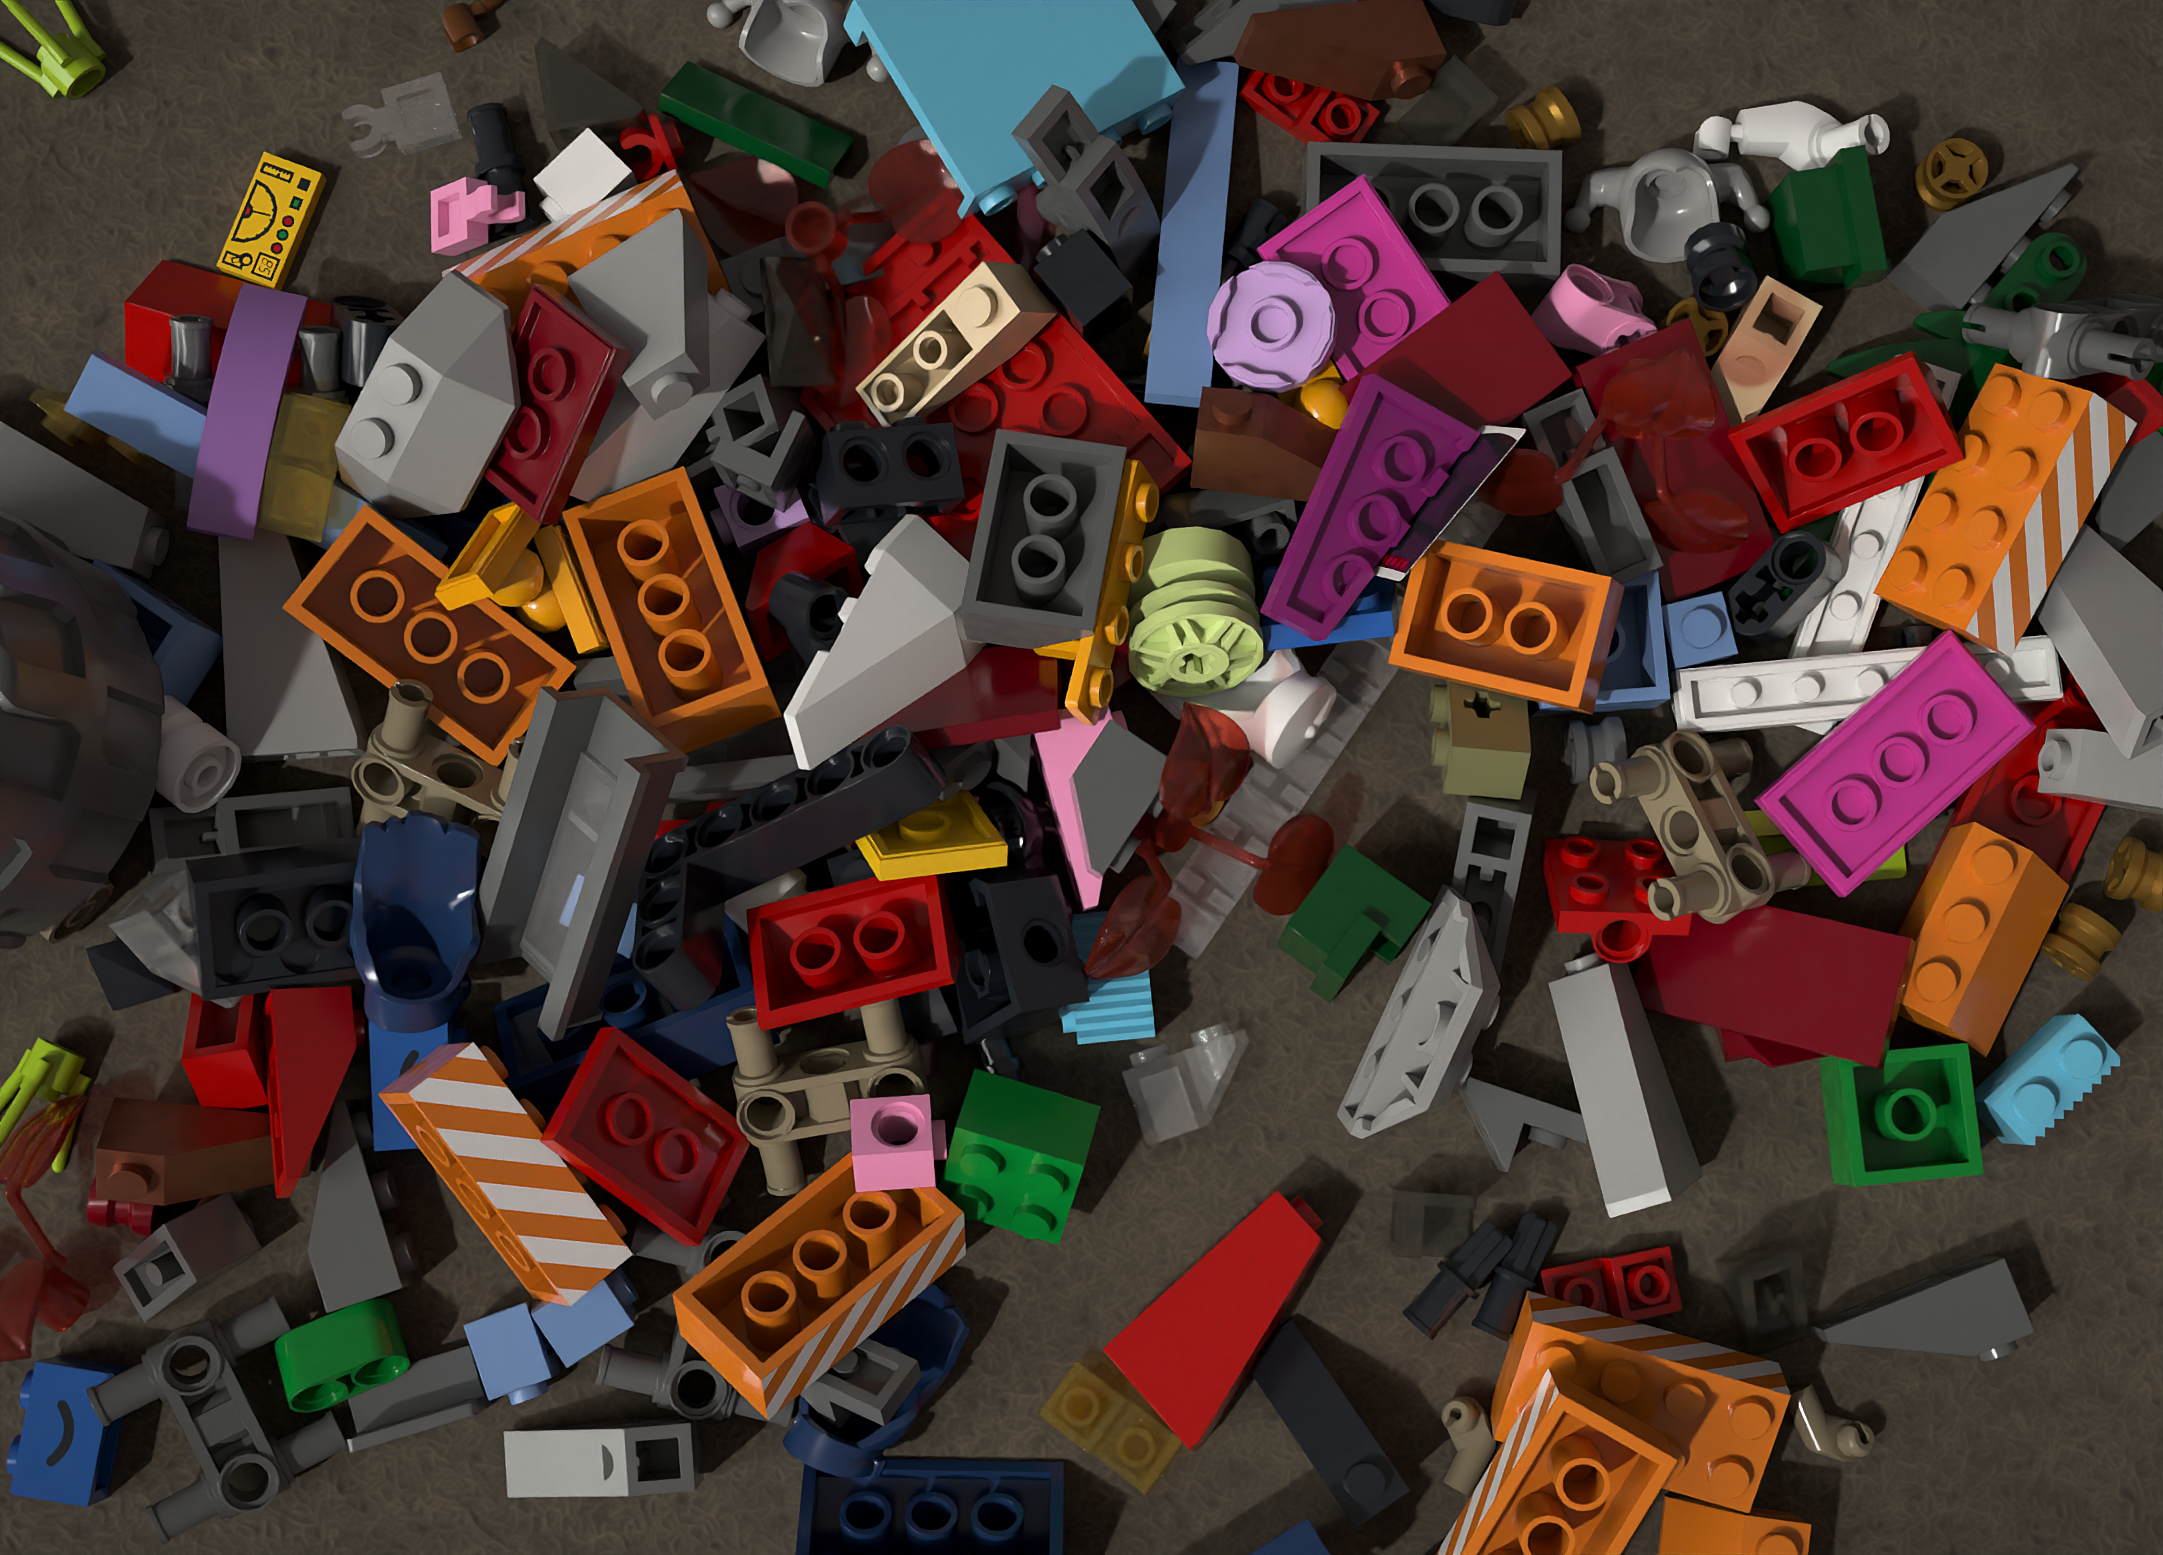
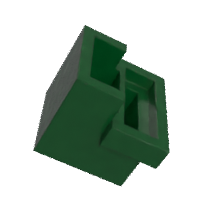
M1865 145L1839 149L1825 167L1789 172L1765 201V206L1771 215L1769 228L1779 282L1799 294L1871 286L1873 283H1880L1893 270L1891 259H1886L1873 191L1877 185L1875 173L1870 174Z
M1346 843L1286 924L1277 947L1316 975L1309 989L1328 1003H1331L1368 951L1389 966L1432 904Z

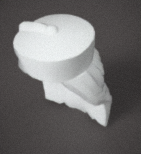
M1264 644L1263 659L1255 672L1235 687L1212 695L1184 698L1159 694L1143 686L1176 719L1186 724L1196 725L1200 730H1206L1219 742L1230 748L1254 750L1277 769L1289 765L1307 748L1322 723L1326 720L1336 700L1335 687L1325 677H1311L1296 655L1294 648L1265 651Z

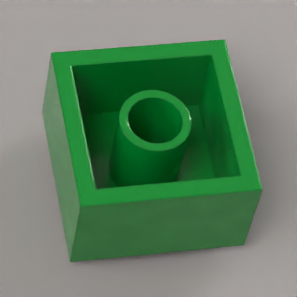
M1943 1043L1888 1049L1883 1070L1833 1057L1818 1059L1833 1184L1856 1187L1984 1174L1968 1043Z
M975 1068L955 1127L939 1191L964 1212V1219L977 1220L1016 1232L1028 1239H1039L1059 1245L1085 1166L1101 1106Z

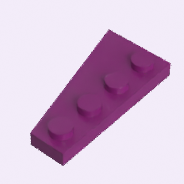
M1375 373L1362 376L1260 613L1314 641L1326 640L1375 575L1374 568L1390 547L1397 546L1411 527L1408 523L1426 499L1433 497L1449 477L1447 471L1462 452L1470 449L1481 433Z

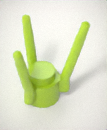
M1 0L9 8L8 10L42 45L37 53V58L42 63L41 67H39L1 41L0 58L40 83L54 99L59 98L62 94L68 100L80 99L103 79L106 68L100 61L106 57V53L90 36L71 0H55L73 32L75 36L73 38H70L66 33H58L52 36L20 0Z
M41 1037L37 1038L32 1050L26 1049L19 1065L0 1088V1112L18 1089L21 1088L0 1121V1148L8 1139L34 1095L56 1103L61 1093H65L67 1098L52 1163L54 1172L59 1173L64 1170L81 1099L92 1078L80 1073L87 1060L85 1057Z

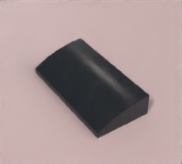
M361 838L185 860L196 963L203 1001L270 992L271 989L297 988L361 978L355 966L353 950L350 945L353 886Z

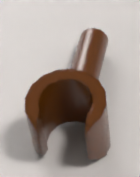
M475 0L470 5L467 3H457L448 7L443 15V25L445 27L444 33L452 49L457 53H461L481 43L485 35L477 21L486 17L489 12L505 0Z

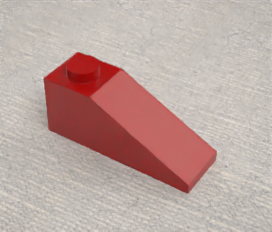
M351 986L271 989L262 1008L261 1021L276 1198H289L307 1164L357 1047L363 1046L365 1037L364 1015L361 1008L353 1009Z

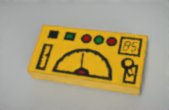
M263 152L216 266L222 272L262 287L281 291L326 184V177L318 171Z

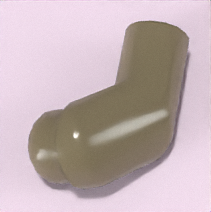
M1811 1382L1789 1389L1791 1397L1787 1408L1801 1440L1808 1450L1842 1462L1856 1461L1860 1457L1867 1456L1873 1450L1874 1435L1871 1428L1862 1421H1852L1825 1413Z
M1462 1396L1447 1401L1441 1413L1442 1422L1447 1428L1457 1450L1442 1481L1471 1497L1496 1449V1440L1493 1438V1431L1484 1408L1474 1398Z

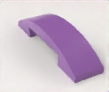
M246 283L242 284L226 333L206 414L186 526L188 530L254 543L268 483L266 472L292 360L295 361L300 342L298 329L303 327L309 302L308 297Z

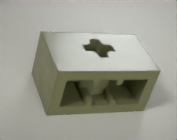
M1444 680L1443 685L1433 684L1429 702V721L1440 723V728L1435 727L1433 731L1431 766L1442 767L1443 793L1520 800L1531 756L1527 699Z

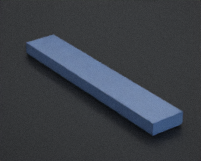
M1177 57L1176 73L1186 88L1172 107L1174 116L1171 118L1144 402L1199 408L1202 386L1211 387L1214 353L1207 336L1209 308L1220 287L1239 65L1237 63L1209 60L1187 66L1180 57Z
M97 349L91 355L64 411L194 479L208 409ZM273 444L266 472L268 483L261 516L328 550L367 502L442 560L449 546L441 540L438 533L411 518L392 520L379 508L344 485L342 481Z

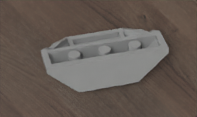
M453 270L442 279L389 336L335 443V450L342 483L379 508L392 520L456 513L466 509L521 406L516 357L508 328L512 327L508 306L458 270Z
M1442 884L1337 1112L1338 1118L1347 1131L1355 1137L1363 1139L1447 1104L1454 1087L1459 1088L1469 1075L1473 1061L1471 1050L1481 1029L1486 1030L1492 1024L1498 1012L1500 1003L1498 992L1501 985L1472 906L1454 888Z

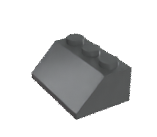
M1003 429L996 430L960 609L967 640L1035 649L1093 636L1126 462L1127 447Z

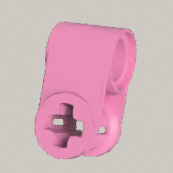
M1579 264L1567 266L1531 315V318L1544 336L1553 345L1567 350L1574 349L1594 356L1603 354L1658 330L1653 320L1642 313L1643 297L1636 285L1628 281H1620L1596 273L1592 269Z

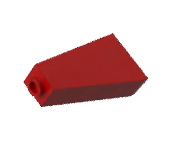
M1276 1190L1102 1349L1190 1451L1196 1452L1206 1443L1325 1246L1322 1239L1315 1232L1324 1223L1298 1194L1288 1202Z

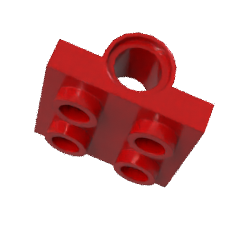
M1584 836L1543 840L1542 867L1558 933H1590L1593 947L1597 954L1608 962L1618 964L1640 958L1648 950L1652 941V935L1689 936L1692 913L1675 917V919L1670 921H1664L1654 915L1648 903V890L1653 882H1657V879L1677 876L1660 842L1644 837L1633 838L1629 841L1593 840Z

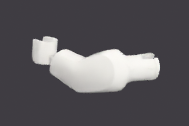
M1792 101L1741 110L1733 125L1729 119L1724 117H1710L1704 121L1700 129L1695 133L1693 154L1701 157L1704 161H1722L1728 158L1730 142H1737L1740 154L1776 157L1796 171L1825 167L1841 148L1865 145L1867 156L1881 154L1889 145L1890 131L1883 118L1877 114L1866 115L1859 120L1842 125L1831 115L1813 105L1801 101Z

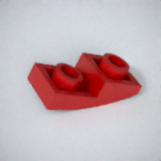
M1254 69L1236 95V98L1246 106L1305 144H1308V141L1360 143L1380 114V111L1364 99Z
M1670 1246L1653 1247L1544 1267L1540 1269L1534 1282L1540 1286L1538 1292L1536 1291L1538 1294L1631 1321L1682 1311Z

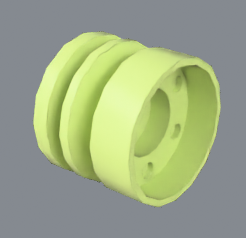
M1198 526L1168 529L1142 540L1141 545L1144 550L1143 571L1139 581L1136 584L1131 583L1126 604L1129 613V626L1126 635L1129 670L1137 681L1159 694L1185 698L1212 695L1235 687L1251 676L1263 659L1262 629L1259 626V609L1255 604V583L1251 556L1241 541L1221 530Z

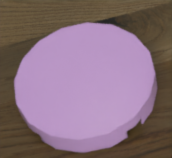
M1264 261L1249 266V270L1241 272L1236 278L1232 276L1220 287L1209 308L1207 336L1216 361L1233 381L1255 392L1282 393L1305 385L1325 367L1336 346L1338 319L1329 293L1312 273L1289 262Z

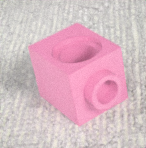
M930 1094L850 1100L852 1160L856 1192L936 1187L934 1160H947L945 1120H931ZM895 1141H908V1143L902 1145L890 1144Z

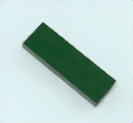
M689 61L682 66L661 91L657 107L658 111L825 189L849 159L855 141L854 138Z

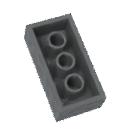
M1308 141L1301 171L1300 218L1365 174L1443 291L1467 292L1497 270L1514 294L1547 295L1560 276L1561 150Z

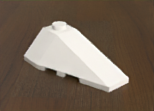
M906 514L873 549L865 564L866 570L872 575L859 599L847 597L838 613L844 622L839 636L830 651L819 650L783 714L799 769H813L967 667L987 644L966 639L960 613L970 563L918 515Z

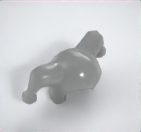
M722 0V2H714L708 7L707 18L715 28L726 29L731 25L735 13L751 6V11L740 35L738 46L745 56L762 69L790 83L806 87H818L825 82L844 45L852 41L843 24L853 0ZM868 41L872 50V58L867 64V73L874 81L885 82L891 78V75L870 41Z
M1671 147L1657 149L1644 154L1633 165L1628 167L1606 168L1587 174L1582 181L1575 205L1566 212L1563 223L1568 231L1582 233L1588 228L1591 220L1589 215L1595 208H1613L1620 212L1624 242L1634 255L1646 261L1670 263L1685 260L1684 245L1689 236L1698 228L1721 221V203L1731 204L1744 213V225L1751 232L1759 233L1764 231L1770 225L1771 215L1766 207L1759 204L1751 180L1742 166L1734 163L1708 165L1701 157L1685 149Z

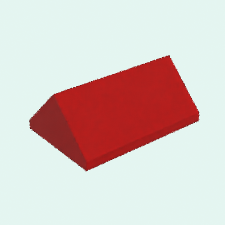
M162 259L124 302L125 365L162 384L163 380L166 379V374L172 372V344L169 318H172L174 315L196 314L213 319V326H211L212 372L216 373L240 289L243 283H251ZM308 299L309 302L303 327L329 326L331 305ZM300 342L296 359L291 362L287 380L288 384L300 383ZM309 412V422H311L313 412Z
M1913 350L1727 429L1732 445L1781 534L1965 459L1934 373Z
M940 874L879 881L876 876L746 909L758 1026L762 1031L954 984L963 958V950Z

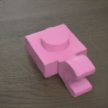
M464 177L431 191V252L456 256L487 244L488 231L491 224L514 223L525 218V192L516 191L509 195H497V186L487 185V181Z

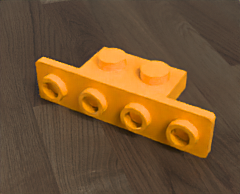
M1126 459L1093 636L1033 649L1038 655L1075 660L1065 699V707L1081 724L1095 726L1100 708H1105L1110 702L1114 685L1113 672L1110 668L1116 645H1121L1124 642L1129 626V613L1126 607L1131 583L1136 584L1143 571L1144 550L1141 543L1146 523L1154 520L1158 510V486L1140 460Z

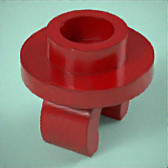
M655 112L647 115L652 127L651 131L640 126H634L625 129L619 134L618 137L623 150L630 149L636 145H644L650 149L646 159L630 165L636 180H646L658 173L663 162L666 163L669 171L675 169L677 173L679 172L675 160L686 156L673 120L660 124Z

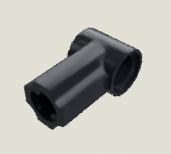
M793 571L779 578L771 589L769 611L773 620L786 628L800 685L819 650L830 651L844 624L838 613L847 597L851 598V596L839 586L805 572Z

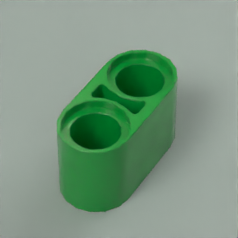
M368 1299L345 1307L283 1334L274 1345L290 1409L296 1412L319 1411L400 1377L410 1366L394 1305L387 1299Z

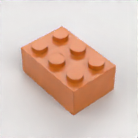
M1435 539L1411 569L1388 663L1405 671L1593 715L1625 587L1612 577Z

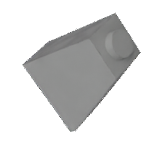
M677 208L566 278L586 314L633 350L622 378L629 390L654 421L669 411L682 407L691 397L710 386L707 252Z

